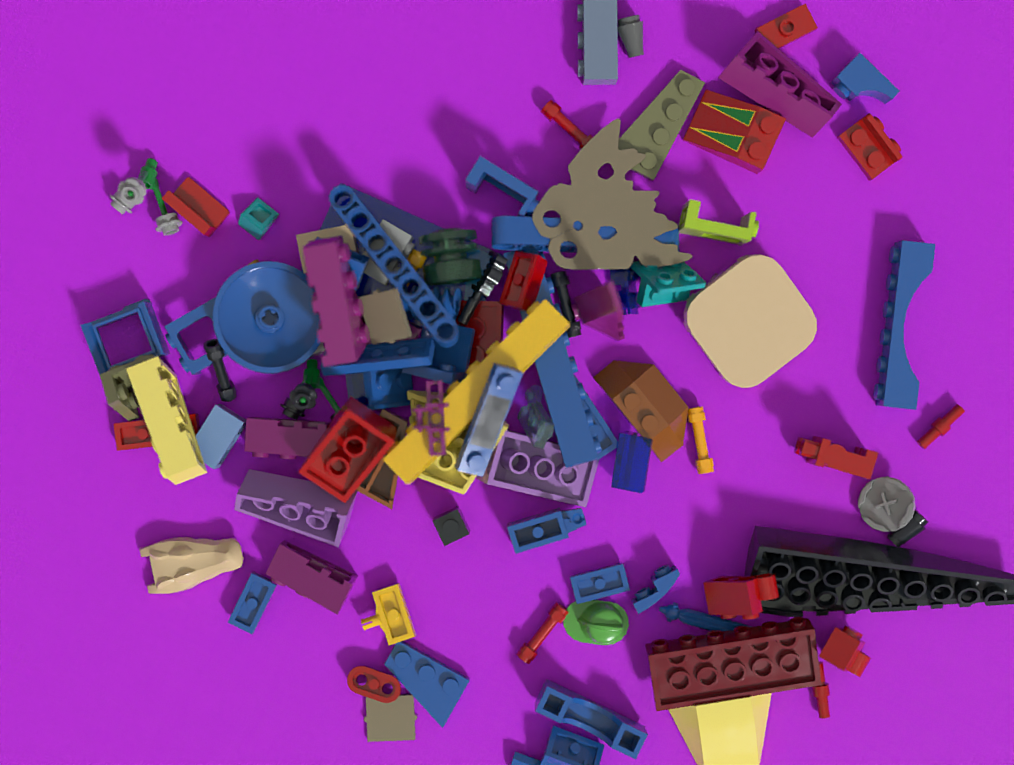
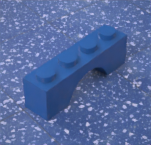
M548 679L545 680L535 701L536 712L556 722L580 727L603 740L611 748L634 759L637 758L648 736L644 725Z

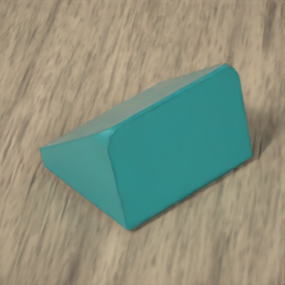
M257 197L241 213L238 224L256 239L260 240L278 218L279 213Z

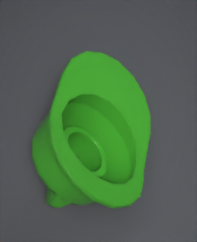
M591 600L577 604L576 601L571 603L567 608L569 613L563 621L566 632L574 640L598 645H612L619 642L626 635L629 627L628 616L621 606L613 602Z

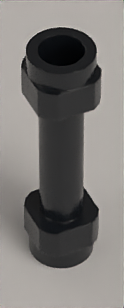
M566 271L550 274L553 286L557 290L563 317L570 323V327L566 330L568 337L582 335L580 321H575L567 288V285L570 284L569 276H567Z
M210 339L204 343V349L208 360L212 361L219 383L216 387L220 399L223 402H229L237 396L235 386L229 380L222 358L225 355L224 350L217 339Z

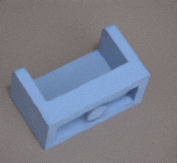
M222 404L214 406L196 435L204 463L213 469L220 468L246 427V419Z

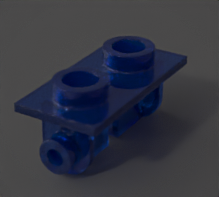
M631 266L627 269H610L611 282L613 281L614 286L621 285V290L616 292L623 309V315H627V311L628 314H638V308L641 306L636 302L638 296L636 281H638L639 275Z

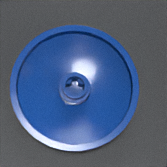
M266 261L247 265L236 271L225 281L214 302L213 328L221 348L235 363L257 373L276 374L292 370L312 356L321 343L318 340L317 334L321 319L320 315L313 312L312 295L316 291L315 287L309 286L307 275L293 266L280 262Z

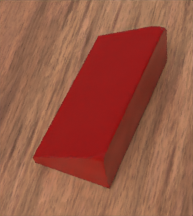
M515 251L499 304L527 312L536 301L548 261L536 254Z

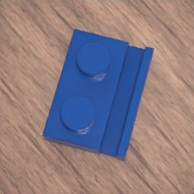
M402 368L363 372L365 398L368 397L369 406L366 407L375 410L411 405L410 400L407 398V391L413 390L412 375L402 373Z

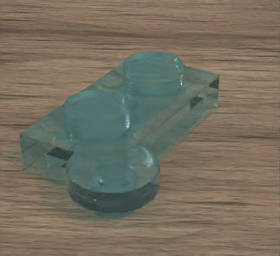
M532 385L525 392L528 406L521 407L517 418L533 447L543 449L547 440L551 438L555 425L541 404L542 387Z

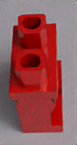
M813 436L812 441L798 437L794 453L807 457V463L820 467H830L867 479H871L878 452L860 447H855L854 453L847 452L843 446Z

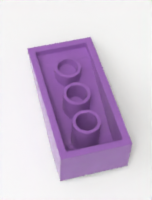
M506 430L492 452L483 477L477 476L476 479L489 485L586 507L599 460L565 469L558 443Z

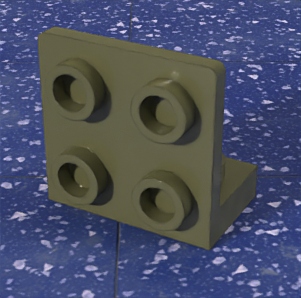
M153 354L141 355L133 362L113 366L107 372L100 374L108 405L129 422L140 418L137 410L140 405L126 369L154 358Z

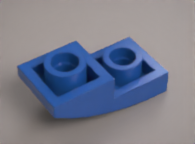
M667 564L654 571L655 575L650 577L655 587L652 589L645 587L635 593L636 597L631 599L638 614L651 607L670 590L680 575L675 565L670 567Z

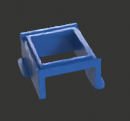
M150 300L138 301L125 306L119 312L81 325L99 375L107 372L113 366L133 362L139 356L111 365L98 328L139 314L152 351L142 355L153 354L155 357L161 358L170 354Z

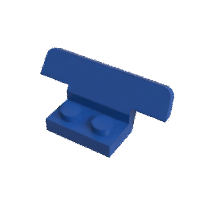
M553 726L541 760L515 751L511 765H600L605 745Z

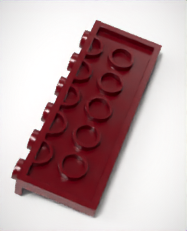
M794 617L789 619V621L779 623L768 621L760 626H738L734 630L723 632L712 630L704 635L694 636L687 634L680 636L679 639H656L651 643L645 644L656 711L821 685L815 628L808 618Z

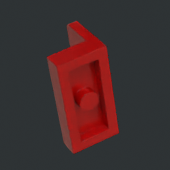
M187 177L174 193L168 190L161 198L203 235L208 237L216 231L230 214L228 209L190 177Z

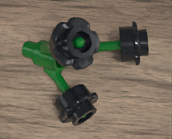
M307 360L302 383L298 384L290 392L289 398H286L284 404H280L284 408L282 412L284 415L295 420L299 416L305 417V414H303L305 409H312L317 403L315 389H321L334 409L335 413L330 417L331 421L339 412L340 407L320 377L317 360Z

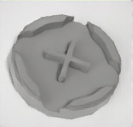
M888 476L868 482L861 490L858 499V506L864 522L873 529L883 532L897 531L905 527L913 518L916 508L915 497L909 486L899 479Z

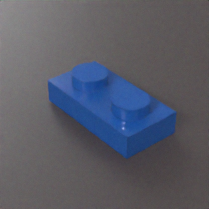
M622 562L570 576L577 604L630 591Z
M253 571L228 623L253 634L278 584Z

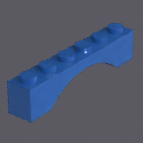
M902 240L895 242L894 246L890 249L889 262L892 263V270L886 279V290H889L888 301L883 306V317L886 318L885 329H882L880 333V345H883L882 356L878 357L876 365L877 372L880 373L879 383L875 384L873 397L876 400L877 406L917 409L920 382L913 373L906 356L904 322L907 308L914 293L922 281L932 273L935 244Z

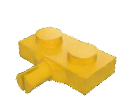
M400 583L372 592L376 604V615L361 619V624L372 621V623L362 626L363 629L366 630L379 625L385 632L388 645L415 637L416 633Z

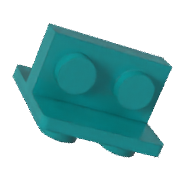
M640 261L632 262L631 268L641 277L636 300L641 307L686 301L690 296L691 290L705 288L706 281L685 262L661 267L647 265L648 267H646Z

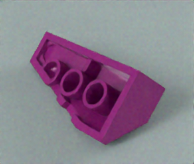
M613 281L573 298L575 304H572L571 308L576 321L581 319L582 325L616 341L625 339L622 323L623 309Z

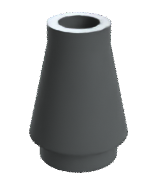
M639 15L619 19L617 31L627 51L628 58L644 55L643 21H640Z

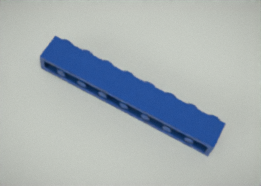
M515 251L504 253V257L508 259L506 263L508 272ZM520 251L536 254L545 259L544 253L540 251ZM544 274L536 301L542 303L546 299L561 314L559 304H553L550 295L555 293L551 277L545 278ZM520 311L522 321H524L529 315L526 312ZM567 331L535 361L565 469L598 460L597 453L602 452L598 436L592 437L589 426L594 425L590 409L584 410L582 399H586L582 382L577 384L574 373L578 372L574 356L569 357L566 346H570Z

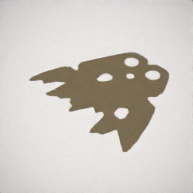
M618 118L602 128L571 161L568 166L571 185L559 183L552 186L533 212L532 219L541 236L551 239L548 250L554 262L562 268L577 270L627 269L631 266L634 256H637L641 264L648 267L647 265L661 267L682 263L692 258V255L689 253L678 252V245L663 244L653 239L665 232L677 229L678 225L674 221H669L664 214L654 212L656 206L654 200L659 195V191H634L633 181L625 180V174L644 160L646 155L638 153L634 148L618 149L621 120ZM605 163H610L614 174L607 180L599 177L598 170ZM553 210L560 215L561 221L557 227H548L544 223L543 216L547 211ZM575 221L582 223L583 228L581 230L574 229L573 224ZM602 226H611L616 229L617 234L610 239L603 240L598 231ZM566 241L573 242L577 247L576 256L570 259L563 257L560 253V246Z

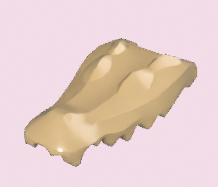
M176 537L139 549L141 557H150L155 583L147 585L148 593L169 594L191 589L221 573L240 568L244 558L241 545L236 538L214 541L213 539Z

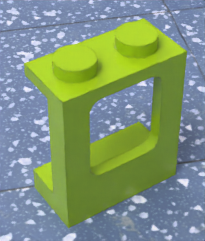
M690 199L682 206L679 221V233L737 245H743L757 235L759 221L755 220L756 212H750L741 217L739 227L699 219L698 214L701 201Z

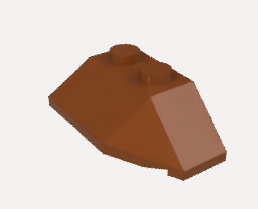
M613 360L593 377L661 462L683 446L688 406L654 364Z

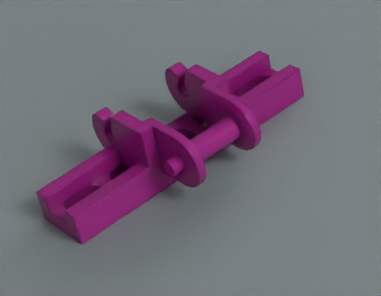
M442 380L426 381V408H421V405H417V408L412 409L413 412H416L417 426H414L413 429H418V433L422 432V429H427L429 435V456L446 455L445 432L450 431V427H445L444 407H449V403H444ZM434 384L438 385V395L431 394V386ZM439 399V403H431V401ZM428 411L429 425H423L422 412ZM434 413H439L442 417L441 422L438 424H434L431 421V416ZM433 432H440L441 437L434 438ZM437 441L441 442V452L438 453L434 452L433 444Z

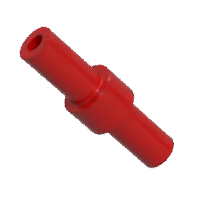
M956 404L944 417H938L931 424L932 428L917 441L919 446L925 450L939 436L943 437L951 429L950 425L965 412L964 409Z
M819 662L821 685L812 687L813 696L817 699L819 718H829L830 712L827 697L830 695L829 684L825 682L823 662Z

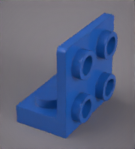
M457 325L459 330L458 342L447 348L438 345L433 339L435 349L432 364L421 367L402 368V373L435 381L442 380L443 383L451 385L457 380L461 383L467 377L466 370L469 367L475 329ZM423 326L420 339L432 338ZM448 326L442 327L438 332V336L448 339L453 335L454 330Z

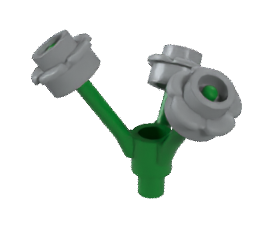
M148 158L145 166L141 167L138 178L131 177L127 178L125 182L121 181L115 194L109 195L113 199L110 205L121 214H124L126 211L132 213L131 209L144 201L143 197L146 195V189H152L162 216L155 219L157 224L155 229L157 232H162L164 236L172 235L179 231L182 221L178 219L177 213L168 214L164 200L161 199L162 195L158 180L156 179L158 162Z

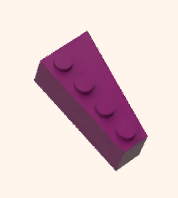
M759 32L750 39L718 77L766 109L786 118L785 121L812 138L842 105Z
M342 235L309 241L302 249L308 283L310 287H315L316 291L312 295L313 312L320 315L321 319L319 330H317L319 342L324 341L327 355L321 356L323 367L355 362L370 341V332L368 326L363 324L361 316L364 313L362 300L357 298L355 291L357 278L355 272L350 270L348 262L351 257L349 246L347 243H344Z

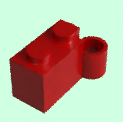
M774 573L756 576H719L703 582L709 615H720L721 619H731L737 617V615L742 616L744 620L758 618L759 613L763 612L761 601L779 597Z
M844 626V628L835 627L819 657L840 670L850 671L861 677L871 657L861 652L866 643L861 640L863 634L849 626Z

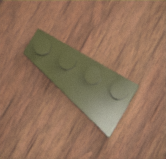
M680 70L619 138V150L634 148L638 153L646 155L644 160L630 170L653 182L705 82Z

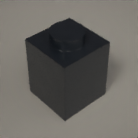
M459 506L433 519L434 526L444 546L470 534V528Z

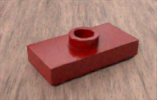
M805 3L756 28L755 32L761 33L774 46L780 49L815 31L818 27Z

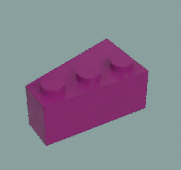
M249 417L246 418L244 451L252 452V457L262 458L269 457V454H280L281 459H296V456L308 457L331 422Z
M285 540L280 543L266 572L271 577L270 580L280 586L290 587L297 594L311 599L337 615L344 606L358 575Z

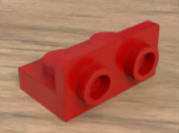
M870 113L837 137L869 181L903 158L900 153L901 148L893 138L889 139L883 131L884 125L881 120L876 116L873 117Z

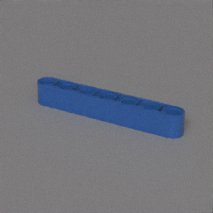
M345 185L334 187L330 192L329 201L338 217L394 289H398L401 298L435 342L445 348L455 345L459 339V330L453 318L353 190ZM343 196L351 198L347 205H337L339 198ZM356 219H367V224L364 227L356 228L353 226ZM376 239H381L385 242L384 246L379 250L370 248L371 243ZM392 261L402 263L401 268L396 272L387 270L388 264ZM409 283H416L419 285L416 293L407 294L404 292L405 286ZM431 304L436 307V311L432 316L421 314V310L425 305ZM442 327H451L454 330L453 335L448 339L440 338L438 332Z
M497 216L491 219L493 249L549 252L548 247L551 239L540 235L533 223L532 217ZM543 217V221L546 226L554 228L560 224L561 218ZM575 221L573 227L575 230H581L583 225L580 221ZM679 225L677 229L653 238L663 244L678 245V252H680ZM602 226L598 233L605 240L612 238L617 234V231L611 226ZM566 241L561 244L560 252L577 253V247L573 242Z

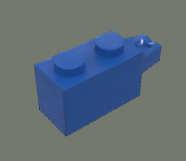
M556 508L507 523V528L515 554L569 538L568 533L586 525V520L582 508L562 511L560 508Z

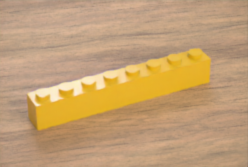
M546 299L542 303L536 301L527 310L526 313L529 316L521 323L516 321L506 331L508 336L501 343L496 341L486 351L488 356L481 363L476 361L466 370L468 376L461 383L457 380L446 390L448 396L444 398V403H449V407H444L445 427H450V431L445 432L446 449L470 426L494 362L519 369L524 373L570 327V323ZM434 413L431 416V421L434 424H438L442 420L439 413ZM428 415L423 419V425H429ZM417 420L405 431L408 435L401 442L396 440L386 452L387 456L383 459L406 484H411L439 457L429 456V435L427 429H422L420 433H418V429H413L414 426H417ZM433 432V437L440 438V432ZM437 441L433 444L434 452H441V442Z

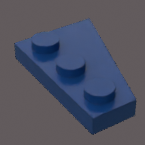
M404 641L395 644L384 664L442 728L470 681V678Z

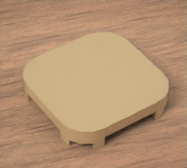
M760 254L744 255L738 258L734 265L711 281L705 288H702L696 294L692 293L686 300L687 304L684 309L683 324L686 331L691 334L719 372V375L726 382L740 388L754 387L762 383L805 350L814 340L817 331V319L813 310L781 265L773 258Z

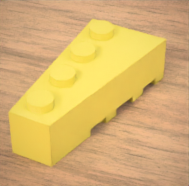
M158 356L127 368L126 370L142 410L145 423L152 437V446L161 461L158 463L162 476L177 485L207 473L176 374Z

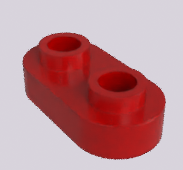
M366 666L353 668L347 677V684L351 691L383 703H391L397 700L401 694V683L395 676ZM361 674L367 678L365 685H360L357 681ZM387 683L393 687V691L390 694H386L383 691V687Z

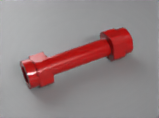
M550 100L540 112L550 122L554 120L580 144L579 148L582 149L593 136L591 134L587 136L561 112L562 108L553 100Z
M556 602L548 611L549 616L528 644L524 642L516 655L525 663L530 664L538 654L536 650L558 622L562 623L569 611Z

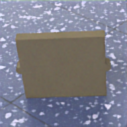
M397 288L382 292L378 289L373 294L358 297L363 303V317L369 328L372 345L383 342L392 344L398 339L412 336Z
M400 694L398 699L391 703H383L366 697V716L364 721L367 722L368 742L416 739L415 720L417 719V714H415L414 696L412 694Z

